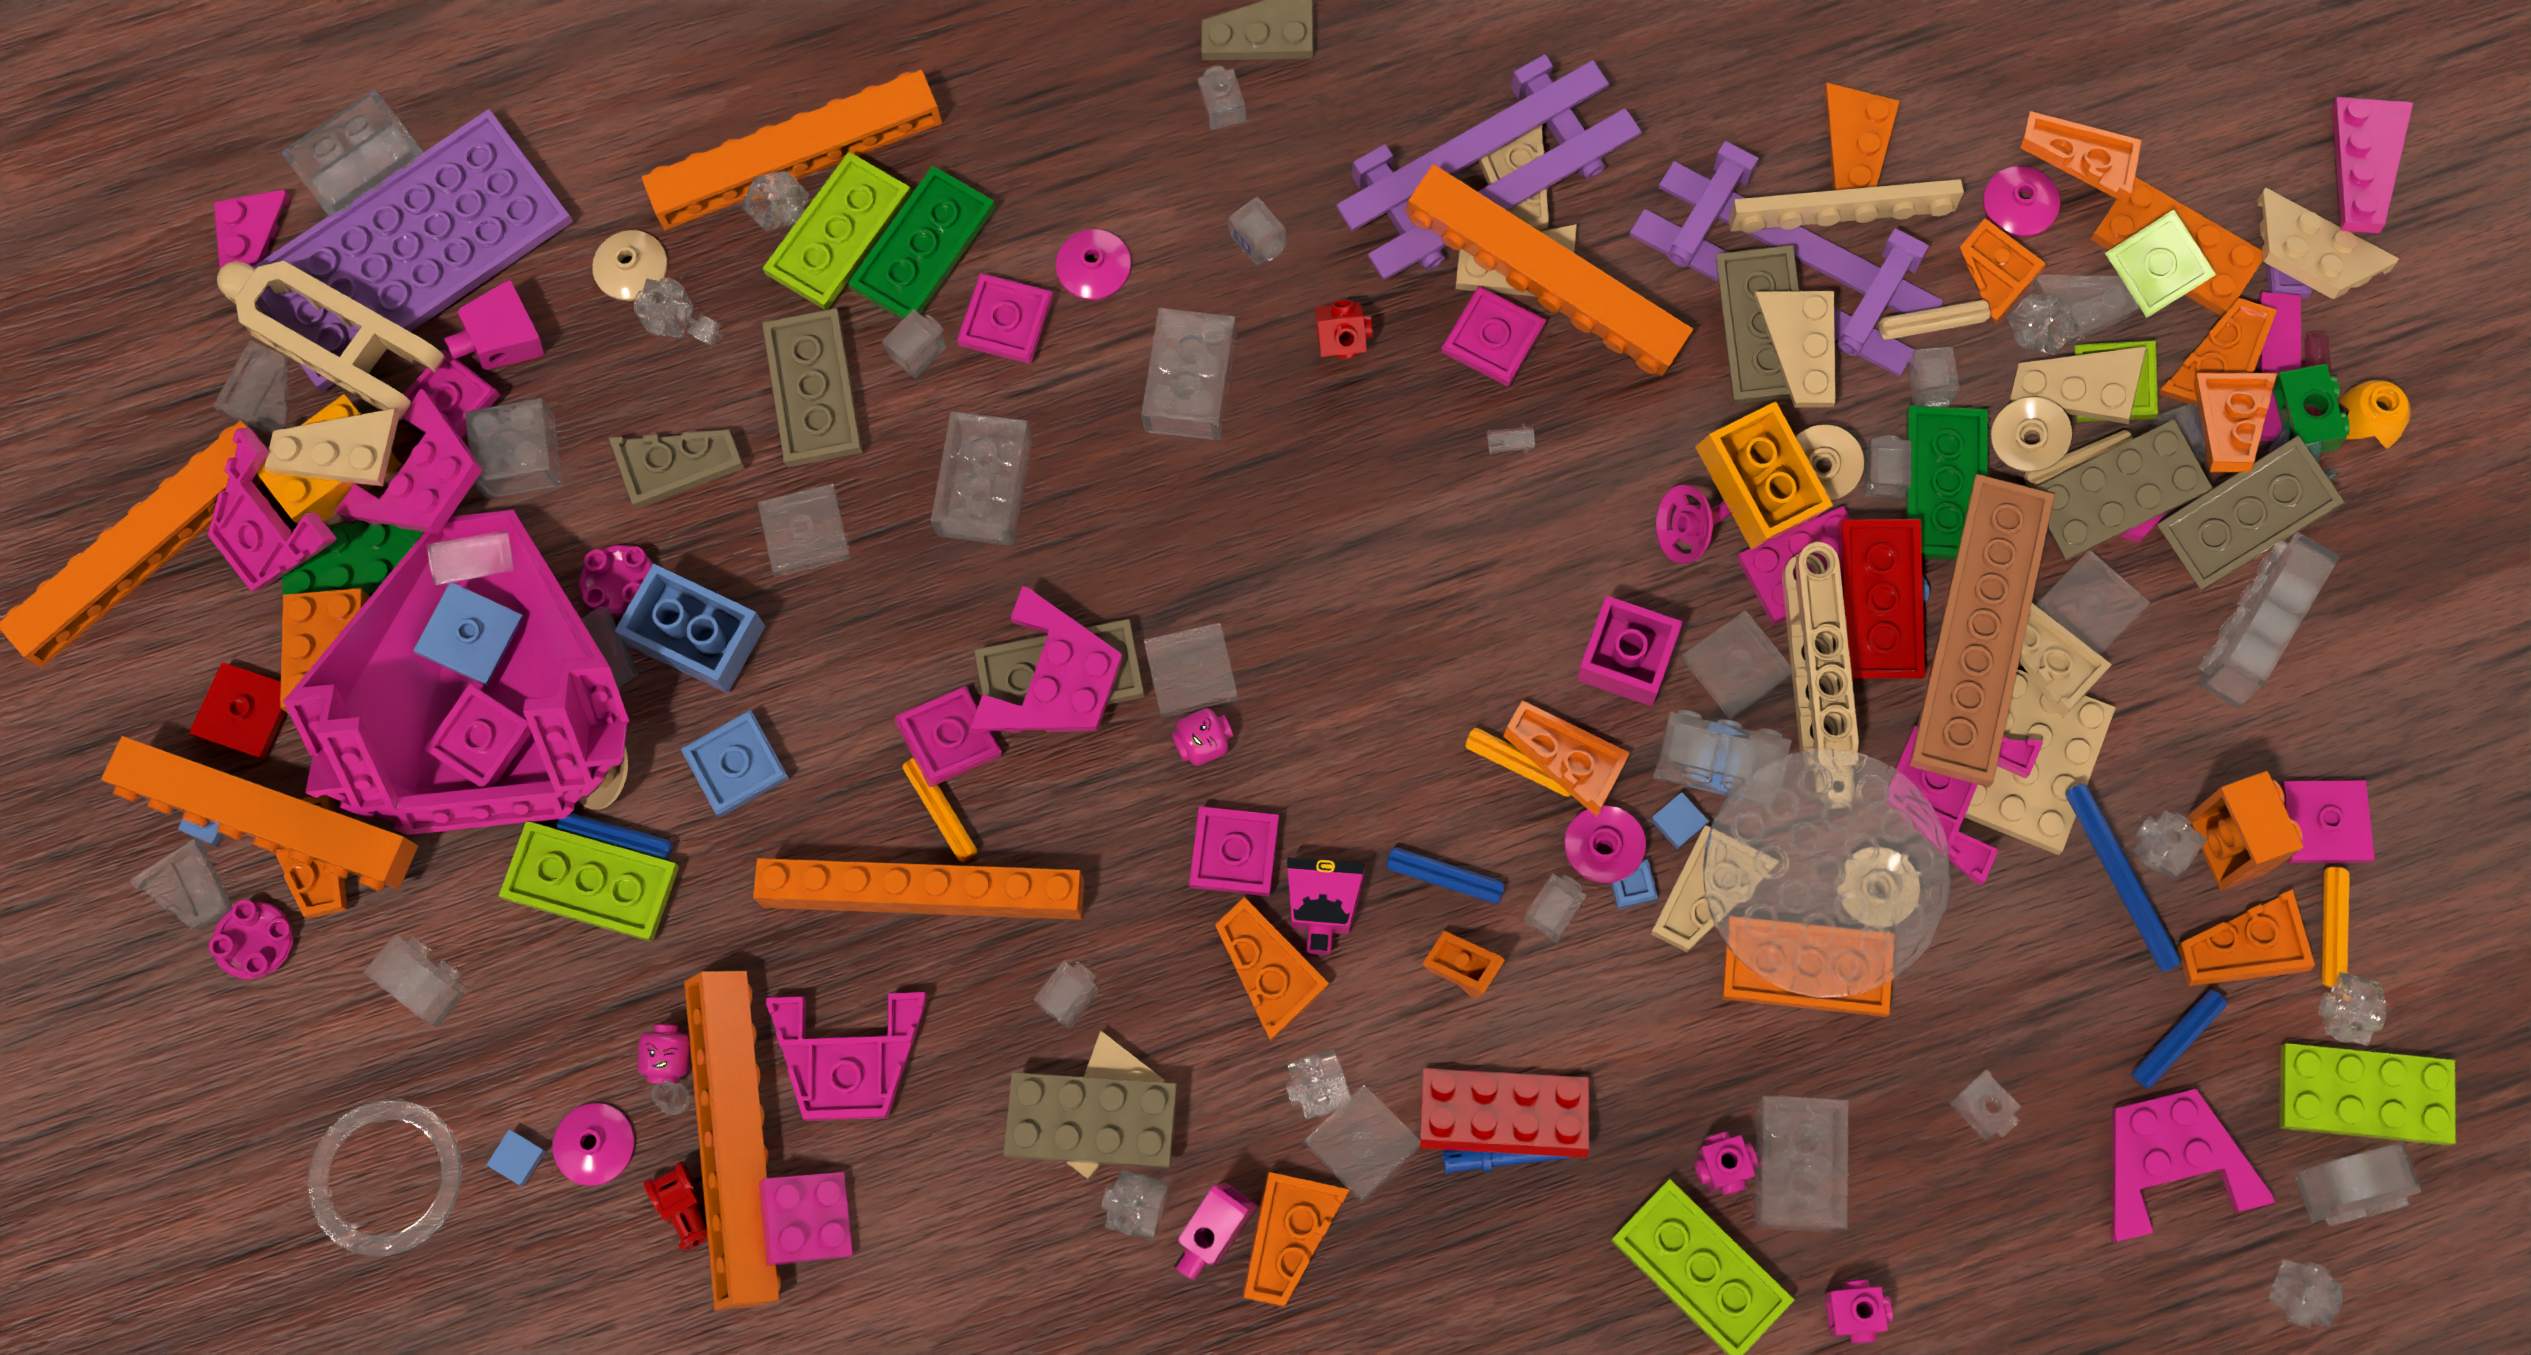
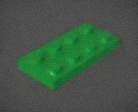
M932 165L848 282L850 290L913 326L996 209L995 201Z
M1909 405L1906 410V459L1910 453V462L1908 458L1906 469L1908 465L1909 469L1906 473V480L1908 476L1909 480L1907 484L1905 483V519H1921L1922 559L1955 560L1972 482L1976 474L1988 477V410Z
M366 521L327 526L337 539L334 543L282 576L283 595L361 588L371 597L424 532L400 529L395 525L383 523L381 526L373 525Z

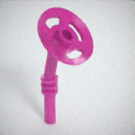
M1678 485L1671 488L1662 498L1656 516L1657 538L1665 555L1670 560L1680 564H1688L1698 560L1709 546L1713 526L1731 515L1725 501L1711 509L1706 497L1698 488L1691 485ZM1686 495L1695 497L1701 503V506L1689 505ZM1676 505L1677 508L1674 512L1672 519V530H1670L1671 513L1674 506ZM1679 540L1686 544H1692L1691 553L1682 552L1675 544Z

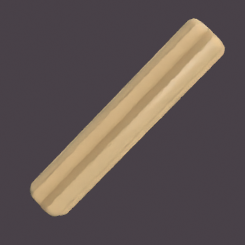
M1978 300L1884 317L1879 321L1878 328L1881 338L1889 340L1982 323L1990 318L1991 312L1987 301Z
M2122 430L2072 451L2049 469L2040 472H2026L2023 476L2024 482L2027 487L2035 488L2132 440V435L2129 431Z

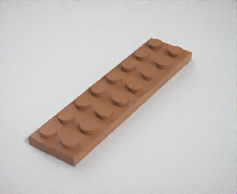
M1976 474L1972 482L1909 766L1985 787L1992 785L2055 494Z

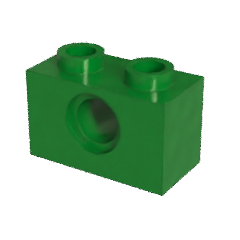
M2322 364L2279 372L2272 392L2286 443L2299 435L2312 455L2339 450L2347 435H2349L2350 426L2346 413L2340 412L2337 402L2340 395L2339 384L2335 376H2330L2328 365ZM2312 405L2317 407L2321 412V416L2308 414L2304 406Z

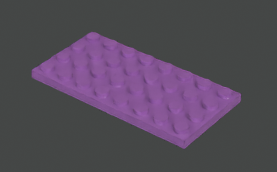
M488 109L260 261L253 268L256 269L259 266L284 260L407 331L412 332L564 229L573 220L493 113ZM266 288L256 301L266 316L338 357L342 355L360 330L354 325L348 327L338 316L324 308L318 310L305 297L292 290L290 293L286 291L275 294ZM300 364L321 393L335 384Z

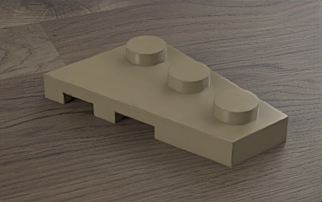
M1264 0L1202 20V61L1313 59V1Z
M730 430L685 432L681 436L659 437L658 434L643 435V438L638 439L609 437L629 497L636 510L745 469Z

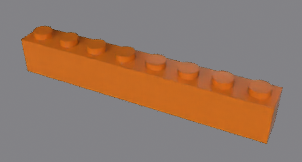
M921 69L916 72L902 73L895 80L879 86H868L860 93L848 98L834 99L827 103L826 106L814 111L798 113L790 120L775 126H764L758 129L756 133L741 139L727 140L720 147L707 152L693 153L685 160L673 165L659 166L653 169L651 173L641 176L654 212L665 231L837 165L848 152L860 156L943 123L935 99Z
M1432 164L1408 200L1405 213L1409 215V219L1414 225L1423 230L1431 229L1442 236L1441 240L1447 246L1457 251L1462 249L1474 257L1475 263L1487 271H1493L1494 269L1506 277L1507 283L1514 289L1521 292L1527 290L1539 298L1538 301L1544 308L1552 312L1560 311L1571 318V323L1577 329L1585 333L1593 332L1604 339L1603 343L1606 347L1616 353L1622 354L1624 352L1634 358L1637 366L1649 374L1657 373L1663 377L1693 331V328L1435 164Z
M241 420L234 426L223 430L214 443L204 451H200L192 456L183 469L174 476L165 479L159 485L158 490L143 502L135 504L129 510L127 516L115 526L104 530L96 542L83 553L73 556L65 568L53 578L42 582L34 594L22 604L14 606L6 613L5 618L0 621V631L24 658L40 668L44 667L210 526L218 494L220 491L226 490L229 478L225 472L227 460L235 456L238 443L233 442L234 434L237 429L248 428ZM257 473L252 479L255 486L262 482Z
M121 736L101 778L102 781L115 787L112 794L134 803H136L138 796L149 800L147 807L167 815H171L173 809L184 813L183 820L203 828L206 827L209 821L219 825L217 832L239 841L243 834L254 838L252 845L275 853L278 847L290 851L287 857L308 866H311L313 860L325 864L324 871L344 879L347 878L348 873L355 874L361 877L358 882L359 884L382 892L384 885L396 890L400 889L418 848V845L403 836Z
M757 858L753 899L762 908L1082 920L1085 880L1080 870Z
M747 971L700 972L685 980L684 985L714 1311L761 1307L779 1301L778 1293L781 1288V1278L778 1270H776V1265L767 1266L759 1181L767 1179L766 1167L769 1156L768 1150L763 1143L764 1109L759 1102L758 1085L760 1083V1069L755 1061L756 1029L752 1024L750 1011L753 996L752 988L748 984Z

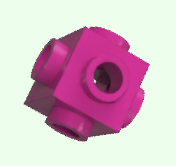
M1728 1132L1719 1133L1704 1139L1706 1146L1699 1149L1696 1153L1698 1159L1694 1160V1167L1702 1185L1707 1184L1709 1193L1722 1190L1724 1196L1748 1189L1746 1182L1756 1176L1754 1168L1758 1167V1160L1751 1143L1744 1144L1742 1135L1730 1138ZM1730 1154L1735 1164L1733 1169H1727L1722 1165V1155Z
M1868 1280L1850 1281L1843 1283L1844 1290L1830 1291L1824 1294L1830 1338L1850 1336L1851 1344L1877 1341L1876 1333L1888 1331L1887 1323L1892 1322L1893 1313L1889 1296L1883 1297L1882 1287L1869 1288ZM1857 1306L1863 1310V1318L1857 1314Z

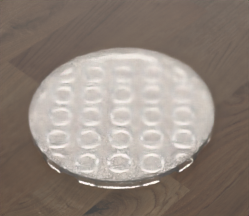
M1811 749L1799 751L1777 758L1755 770L1732 791L1723 803L1713 822L1705 847L1703 862L1705 897L1712 920L1725 944L1748 969L1762 979L1785 990L1807 996L1824 998L1856 995L1873 990L1899 976L1923 954L1933 940V934L1939 925L1943 912H1946L1950 896L1949 847L1943 827L1930 802L1906 776L1895 768L1866 754L1850 750Z

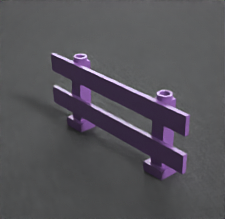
M1546 54L1513 72L1510 87L1517 99L1527 95L1525 99L1395 172H1392L1393 155L1386 144L1353 162V180L1359 189L1366 185L1368 187L1336 204L1337 210L1351 232L1386 213L1400 234L1397 238L1368 253V258L1383 281L1416 262L1421 267L1424 266L1426 271H1429L1439 266L1445 260V256L1441 252L1442 248L1446 246L1441 240L1442 236L1431 229L1423 230L1410 221L1409 215L1405 213L1409 198L1432 164H1435L1450 175H1454L1546 123L1560 145L1478 191L1508 211L1577 171L1580 176L1584 175L1587 180L1596 177L1605 169V165L1601 161L1603 156L1641 135V130L1626 108L1587 130H1584L1570 109L1609 86L1608 81L1593 60L1555 82H1552L1550 79L1553 65Z
M1725 141L1718 151L1713 169L1716 173L1711 180L1673 161L1659 184V189L1694 206V209L1682 228L1644 209L1630 231L1629 236L1667 255L1674 264L1681 267L1688 266L1718 282L1715 262L1716 254L1729 252L1706 241L1705 238L1717 219L1729 224L1728 217L1734 199L1744 198L1734 191L1739 183L1747 187L1754 175L1759 158ZM1800 226L1790 230L1776 227L1765 228L1755 233H1746L1771 247L1793 245L1796 260L1865 295L1853 316L1834 308L1835 344L1845 354L1850 356L1858 355L1898 377L1901 376L1915 349L1896 339H1882L1880 331L1874 327L1886 307L1900 314L1941 307L1943 300L1903 280L1907 271L1916 273L1929 245L1895 228L1881 255L1886 260L1880 268Z

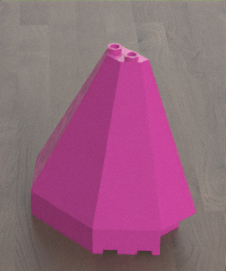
M514 510L451 516L439 534L424 532L283 701L309 755L313 756L305 793L316 798L320 795L330 796L341 801L340 808L369 820L376 815L392 822V829L406 835L566 818L574 810L575 803L582 796L587 797L604 780L605 772L612 765L618 766L623 761L627 723L629 722L609 664ZM450 582L518 612L524 617L488 686L421 657L413 651ZM469 684L525 719L531 730V735L494 787L480 788L424 750Z

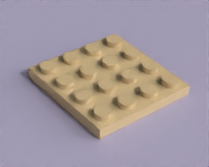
M2017 669L2003 736L2010 740H2038L2043 742L2032 771L2026 779L1997 766L1992 785L1990 787L1977 786L1965 818L2060 855L2064 850L2076 817L2065 796V792L2080 783L2088 784L2116 707L2084 696L2062 718L2027 672Z

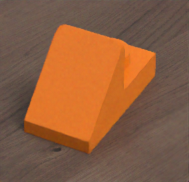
M1443 931L1422 965L1431 973L1459 985L1472 999L1476 1000L1485 993L1505 960L1491 951Z

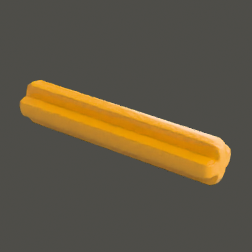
M1473 728L1469 733L1465 744L1467 749L1565 797L1571 796L1514 745L1479 728Z
M914 758L906 761L902 765L904 772L960 862H965L977 854V848L938 784L929 788Z
M2329 867L2324 870L2321 982L2329 988H2344L2347 985L2349 872L2342 867Z

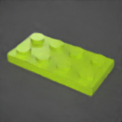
M848 152L764 265L765 275L822 309L828 310L912 195L910 187Z
M526 821L499 897L506 901L653 942L679 866L670 861Z
M2285 1043L2280 1046V1128L2448 1146L2456 1144L2455 1060Z
M1670 1179L1611 1239L1727 1355H1744L1794 1301L1768 1273Z

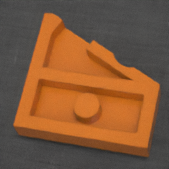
M1986 218L1983 219L1960 246V253L1982 300L1988 302L1991 312L1990 317L1996 324L2046 268L2044 261Z

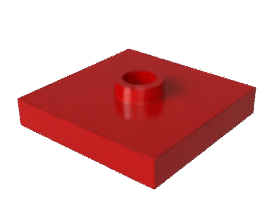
M222 662L189 734L265 761L287 713L280 708L281 682Z

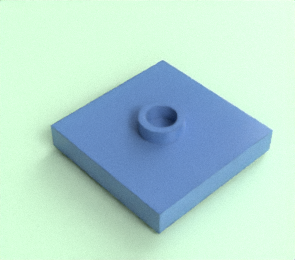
M450 582L413 651L421 657L488 686L524 617L518 612Z
M751 710L681 748L684 757L718 818L725 816L789 780L788 775Z

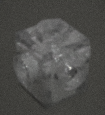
M786 171L764 174L754 178L741 207L766 231L794 225L804 213L803 208L810 194L799 185L798 180Z
M647 278L643 291H638L635 297L634 311L646 331L658 336L667 335L682 339L686 325L692 317L693 303L679 282L668 278H662L660 281Z
M2034 292L2024 298L2019 306L2007 317L2014 331L2013 337L2020 346L2025 349H2034L2053 355L2079 330L2065 300Z
M2165 810L2156 819L2148 816L2135 833V836L2140 841L2132 851L2140 856V861L2147 868L2155 872L2162 871L2174 880L2187 869L2208 839L2192 829L2193 825L2187 818L2178 813L2171 814Z
M2340 972L2331 992H2325L2319 1004L2318 1014L2323 1017L2325 1034L2344 1043L2354 1042L2368 1046L2374 1031L2380 1032L2386 1019V1003L2382 983Z
M1334 1049L1317 1055L1305 1056L1299 1061L1287 1064L1292 1081L1286 1082L1285 1087L1292 1107L1300 1104L1305 1120L1316 1116H1324L1334 1110L1353 1104L1343 1070Z
M1121 1170L1115 1186L1108 1184L1104 1193L1101 1208L1108 1210L1105 1228L1153 1241L1164 1214L1169 1183L1149 1178L1142 1174Z
M2282 1259L2268 1299L2287 1313L2285 1318L2296 1325L2311 1328L2312 1324L2315 1323L2330 1328L2334 1316L2341 1309L2344 1287L2330 1277V1270L2312 1262H2305L2302 1265Z

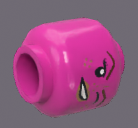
M1203 708L1178 719L1176 731L1171 733L1182 761L1189 760L1194 766H1201L1225 756L1229 748L1227 739L1233 737L1225 715L1217 717L1214 711L1209 708Z
M654 1024L653 1032H646L640 1036L637 1070L640 1074L647 1076L648 1083L676 1084L679 1083L680 1077L690 1072L691 1050L689 1035L678 1032L679 1025Z

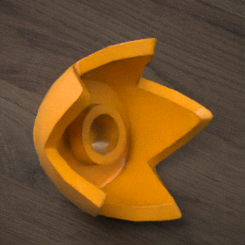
M2371 380L2351 388L2339 398V402L2349 409L2347 417L2350 432L2346 437L2348 440L2375 436L2386 449H2389L2401 437L2411 418V407L2408 397L2402 389L2388 381ZM2381 401L2385 403L2387 411L2381 409L2376 402Z

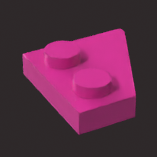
M285 189L214 202L220 269L226 263L234 261L243 262L253 267L268 256V247L275 239L279 230V226L276 223L283 206L288 207L290 203V195Z

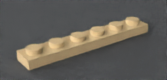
M1958 179L1734 199L1728 220L1730 231L1743 230L1746 233H1755L1765 228L1776 227L1790 230L1801 225L1810 224L1831 226L1843 221L1856 220L1859 223H1867L1877 218L1893 217L1902 220L1913 215L1922 214L1943 216L1950 212H1955L1964 191L1962 181Z

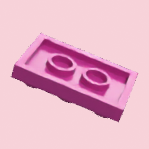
M1844 506L1810 520L1753 550L1749 548L1738 553L1736 559L1773 626L1786 620L1782 585V570L1785 564L1798 555L1807 545L1814 542H1823L1832 546L1839 558L1838 521L1851 520ZM1812 553V555L1820 559L1826 571L1827 561L1825 557L1819 553ZM1807 565V568L1813 573V570ZM1794 567L1793 576L1797 581L1796 567Z

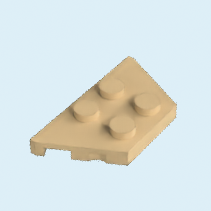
M2266 187L2257 200V205L2263 209V219L2260 222V234L2264 240V245L2262 246L2263 262L2331 299L2347 293L2352 287L2358 288L2368 283L2372 276L2376 274L2390 272L2399 260V258L2353 233L2341 231V228Z

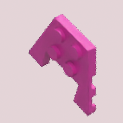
M420 389L402 418L426 434L419 444L414 447L410 457L396 477L391 480L389 487L380 499L356 484L351 487L335 510V513L345 520L353 522L355 520H362L369 524L380 526L382 523L390 524L400 529L439 534L482 472V467L462 438L455 433L446 415L439 410L435 399L424 390Z
M248 427L237 429L234 434L233 442L238 443L235 456L227 460L225 472L229 478L226 490L220 491L218 494L208 536L250 591H256L266 588L334 543L337 538L317 513L304 514L294 531L291 532L290 528L269 504L267 498L262 495L252 482L253 477L268 456L269 451L251 428Z
M1022 586L1011 615L1012 623L1048 633L1023 705L1019 706L982 694L971 725L972 731L976 733H988V731L1022 733L1023 730H1046V732L1098 731L1123 661L1122 654L1034 591Z
M1914 726L1881 801L1974 883L1982 886L1987 879L1998 849L1959 832L1978 784L1909 766L1917 726ZM2003 736L1997 766L2026 779L2032 771L2043 742L2027 739L2026 741L2010 740Z
M925 992L888 993V1035L874 1037L805 1039L806 999L803 996L766 998V1005L772 1016L776 1029L775 1033L786 1060L788 1074L802 1118L805 1121L885 1119L889 1117L927 1003V994Z
M2197 1089L2112 1110L2111 1164H2113V1189L2111 1190V1206H2113V1226L2111 1227V1239L2113 1243L2154 1233L2140 1192L2141 1189L2219 1170L2234 1213L2275 1203L2269 1189Z

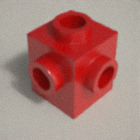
M1337 300L1332 302L1330 306L1315 307L1321 357L1336 356L1345 359L1355 357L1361 352H1367L1366 338L1373 337L1370 315H1363L1360 302L1354 303L1351 300Z

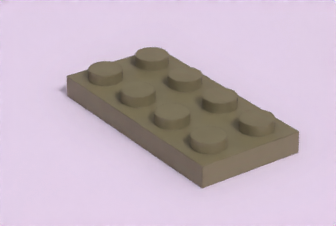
M1793 245L1716 254L1715 262L1733 405L1791 398L1779 367L1776 351L1772 341L1769 339L1761 310L1758 309L1754 296L1755 292L1799 291Z
M834 308L762 322L781 446L786 467L863 453L838 309Z
M2173 419L2033 489L2055 494L2047 530L2064 562H2067L2212 490V486L2178 424Z
M2298 435L2255 462L2251 472H2239L2157 525L2201 591H2204L2342 506L2345 502Z
M1126 619L1086 627L1087 630L1119 651L1123 656V661L1107 705L1145 698L1130 620ZM1048 635L974 650L982 694L1022 706Z
M1012 1072L1003 1156L1018 1159L1171 1169L1178 1086L1176 1083Z

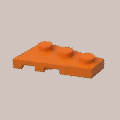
M1826 82L1824 94L1828 111L1827 127L1828 133H1830L1833 191L1877 187L1900 101Z
M2030 111L2025 123L2020 148L2127 204L2132 194L2142 140Z
M2238 298L2209 332L2205 340L2184 361L2176 374L2161 388L2159 395L2198 407L2193 384L2196 373H2254L2277 309Z
M2196 373L2193 384L2210 472H2251L2277 373Z
M1523 700L1503 737L1596 817H1598L1630 755V752Z
M1245 897L1215 924L1271 1043L1329 987V983Z
M1272 1172L1267 1173L1242 1298L1281 1307L1286 1305L1308 1266L1309 1260L1322 1237L1326 1234L1332 1219L1350 1189Z

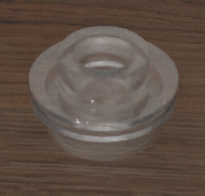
M701 314L698 320L692 317L688 320L691 325L687 333L714 347L718 339L722 341L724 335L718 332L721 325Z

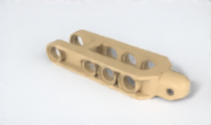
M284 260L259 266L256 269L246 263L234 261L226 263L217 275V284L220 291L231 302L236 304L239 322L247 327L246 329L254 338L382 411L395 408L400 414L399 420L402 419L412 402L391 386L369 374L385 350L389 349L410 362L416 360L430 368L433 373L436 372L445 359V356L427 341ZM266 288L275 294L286 291L290 293L292 290L305 297L318 310L324 308L338 316L348 327L354 325L360 330L342 355L338 357L266 316L255 303Z
M1814 542L1807 545L1798 555L1785 564L1782 570V585L1800 755L1804 765L1813 771L1814 789L1818 798L1826 808L1836 809L1846 807L1854 795L1852 766L1856 765L1859 739L1839 558L1832 546L1823 542ZM1812 553H1819L1825 557L1827 561L1826 571L1820 559L1812 555ZM1807 565L1813 570V573L1810 572ZM1794 567H1796L1797 581L1793 576ZM1833 638L1835 639V642H1836V649H1835V650H1834V648H1833ZM1815 643L1819 645V647L1822 650V653H1820L1816 649ZM1803 645H1804V652H1805V660H1804V658L1802 657V654H1801V650H1802ZM1837 678H1838L1839 681H1840V689H1839V691H1838V685H1837ZM1819 683L1825 687L1826 693L1820 689ZM1807 685L1809 690V699L1807 698L1805 693ZM1841 717H1842V719H1843V721H1844V724H1845L1843 732H1842ZM1823 722L1829 726L1830 734L1824 729ZM1811 725H1812V728H1813V737H1814V740H1813V738H1812L1811 735H1810V726H1811Z

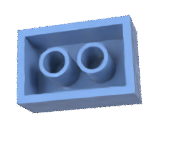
M653 563L614 632L627 646L728 694L766 626L755 611Z

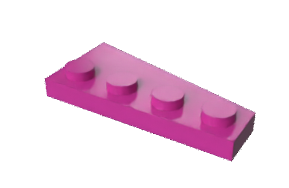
M2336 97L2332 105L2341 231L2380 234L2385 226L2413 102Z

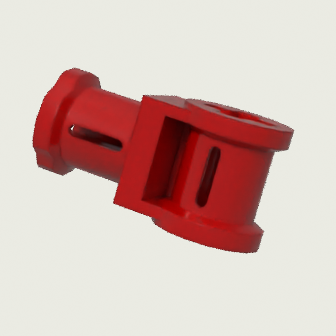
M684 1162L676 1163L674 1170L656 1180L649 1178L644 1181L645 1190L663 1221L673 1224L681 1241L678 1244L681 1252L693 1249L708 1241L707 1226L698 1208L703 1206V1203L698 1195L699 1191L694 1178Z

